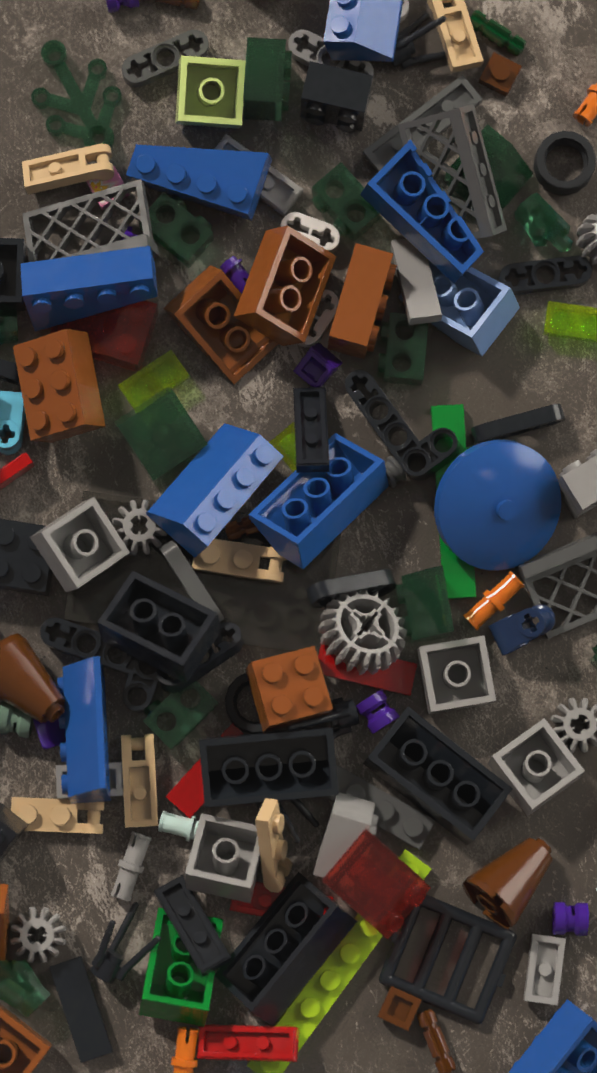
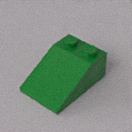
M158 907L152 939L160 936L161 941L149 954L139 1015L205 1027L215 971L204 977L201 976L162 908ZM207 916L219 938H221L223 919Z

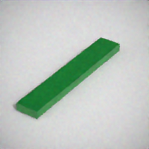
M464 405L431 406L432 432L438 428H447L453 431L460 442L458 457L466 451ZM448 437L439 439L436 444V450L439 452L449 451L453 445V440ZM455 459L435 473L436 492L443 474ZM439 534L443 600L476 598L474 566L467 564L454 555L445 545Z

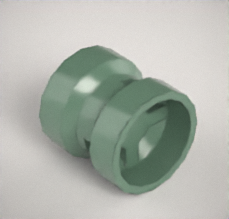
M2 701L0 705V734L7 735L13 732L17 733L19 737L29 739L34 723L33 718Z

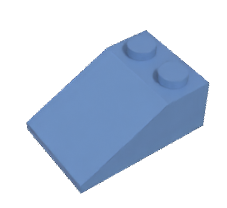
M429 261L442 312L441 321L431 322V324L456 343L482 357L520 308L511 288L473 267H470L454 284ZM400 294L398 298L403 302L402 294Z

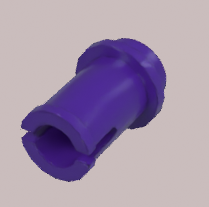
M234 255L219 268L242 294L249 273L241 264L243 260L237 259Z

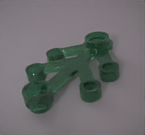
M57 40L46 42L41 49L42 60L47 67L53 68L56 71L70 99L49 93L47 89L39 87L33 90L31 94L32 103L38 109L51 107L78 115L84 126L65 122L61 116L51 115L46 120L48 133L52 136L64 134L81 139L85 147L102 143L112 147L115 137L109 125L115 107L119 106L122 102V94L119 88L109 86L104 89L102 94L104 104L97 120L91 111L100 80L104 79L107 75L106 63L101 59L90 61L88 64L89 74L82 93L66 64L67 51L65 46ZM56 52L61 56L59 60L51 61L49 59L50 54ZM100 65L103 67V71L100 74H95L92 72V68ZM114 92L118 95V98L115 101H109L106 98L107 95ZM39 94L47 96V99L42 103L35 100ZM58 121L62 125L60 129L52 130L50 124ZM97 134H102L105 138L103 142L95 143L93 137Z

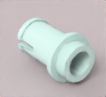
M163 811L158 831L185 837L186 841L190 842L191 839L194 840L199 820H196V816L187 818Z

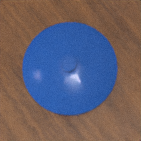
M510 440L482 442L460 454L443 474L435 496L434 515L436 526L441 539L448 549L467 564L476 568L493 571L514 568L533 558L550 540L556 529L561 512V491L557 476L551 465L535 450Z

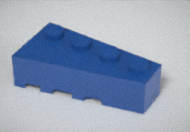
M410 139L367 183L360 195L455 284L484 251L462 217L458 216L451 206L450 198L445 191L440 189L432 177L431 169L427 163H423L416 152L417 148Z
M136 144L126 176L131 182L142 179L145 187L252 221L272 159L269 153Z
M150 246L21 263L22 297L35 332L158 297L156 267Z

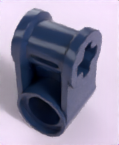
M540 604L507 616L488 627L502 656L529 644L533 639L553 629L555 615L550 607ZM537 616L540 622L534 625L533 619Z

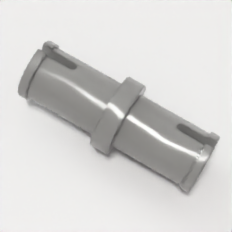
M131 832V838L124 858L119 860L118 866H120V870L110 895L122 900L131 901L139 873L143 874L145 868L142 866L152 839L151 837L138 832Z

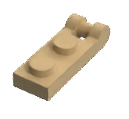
M427 0L435 20L441 16H446L447 18L444 23L437 26L451 73L482 66L483 57L465 1ZM449 2L451 3V5H453L452 7L444 8L443 6L444 3Z
M102 143L23 161L24 187L28 195L94 179L100 181L112 179L114 177L113 164L110 163L112 158L111 147L108 144ZM93 161L97 162V163H93V164H89V165H88V162H93Z
M214 539L206 549L195 558L193 557L192 569L283 583L284 572H281L283 561L286 559L280 556L273 547ZM260 557L270 559L268 570L259 569Z
M154 733L144 734V737L132 738L131 735H121L125 828L159 826ZM145 750V760H132V751Z
M12 797L11 811L29 824L24 831L103 834V824H100L101 811H104L105 802L71 804L69 799ZM78 810H88L87 823H78Z
M265 798L255 821L264 886L267 890L276 893L283 889L286 881L285 877L289 875L292 869V862L286 857L288 844L287 840H283L284 815L280 814L279 802L276 799Z

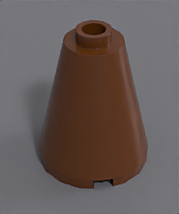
M19 633L6 637L0 641V699L40 723L48 721L52 723L65 710L63 707L65 703L64 697L27 639Z
M527 838L468 876L462 884L464 892L473 904L477 901L480 902L485 908L482 913L488 919L504 929L512 928L518 922L552 862L550 855L552 850L540 838L536 840Z

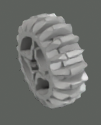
M361 590L359 594L357 591L341 594L339 598L328 602L325 607L326 609L320 616L319 621H321V624L319 625L318 632L323 635L320 644L329 646L326 650V655L334 654L337 657L335 665L344 662L347 664V672L356 667L359 675L365 673L366 670L373 675L379 669L383 671L388 669L393 662L397 661L405 647L406 642L404 639L407 630L402 628L405 618L396 617L399 607L390 608V598L382 601L379 599L378 591L371 596L367 590ZM367 627V630L364 631L360 636L357 635L360 631Z

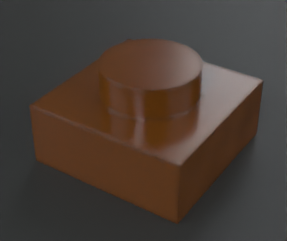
M493 52L478 83L507 97L522 66Z
M391 986L377 1017L408 1031L422 1000Z

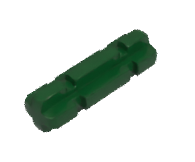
M475 10L472 13L470 20L475 31L478 32L480 30L482 31L481 35L502 48L504 46L507 47V51L514 56H519L526 46V41L517 34L513 36L512 31L492 18L490 20L486 19L487 15L479 10Z

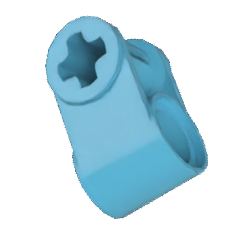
M0 390L1 454L12 455L18 452L22 446L24 424L26 421L22 392ZM6 432H11L13 438H9L8 443H3L1 437H5Z

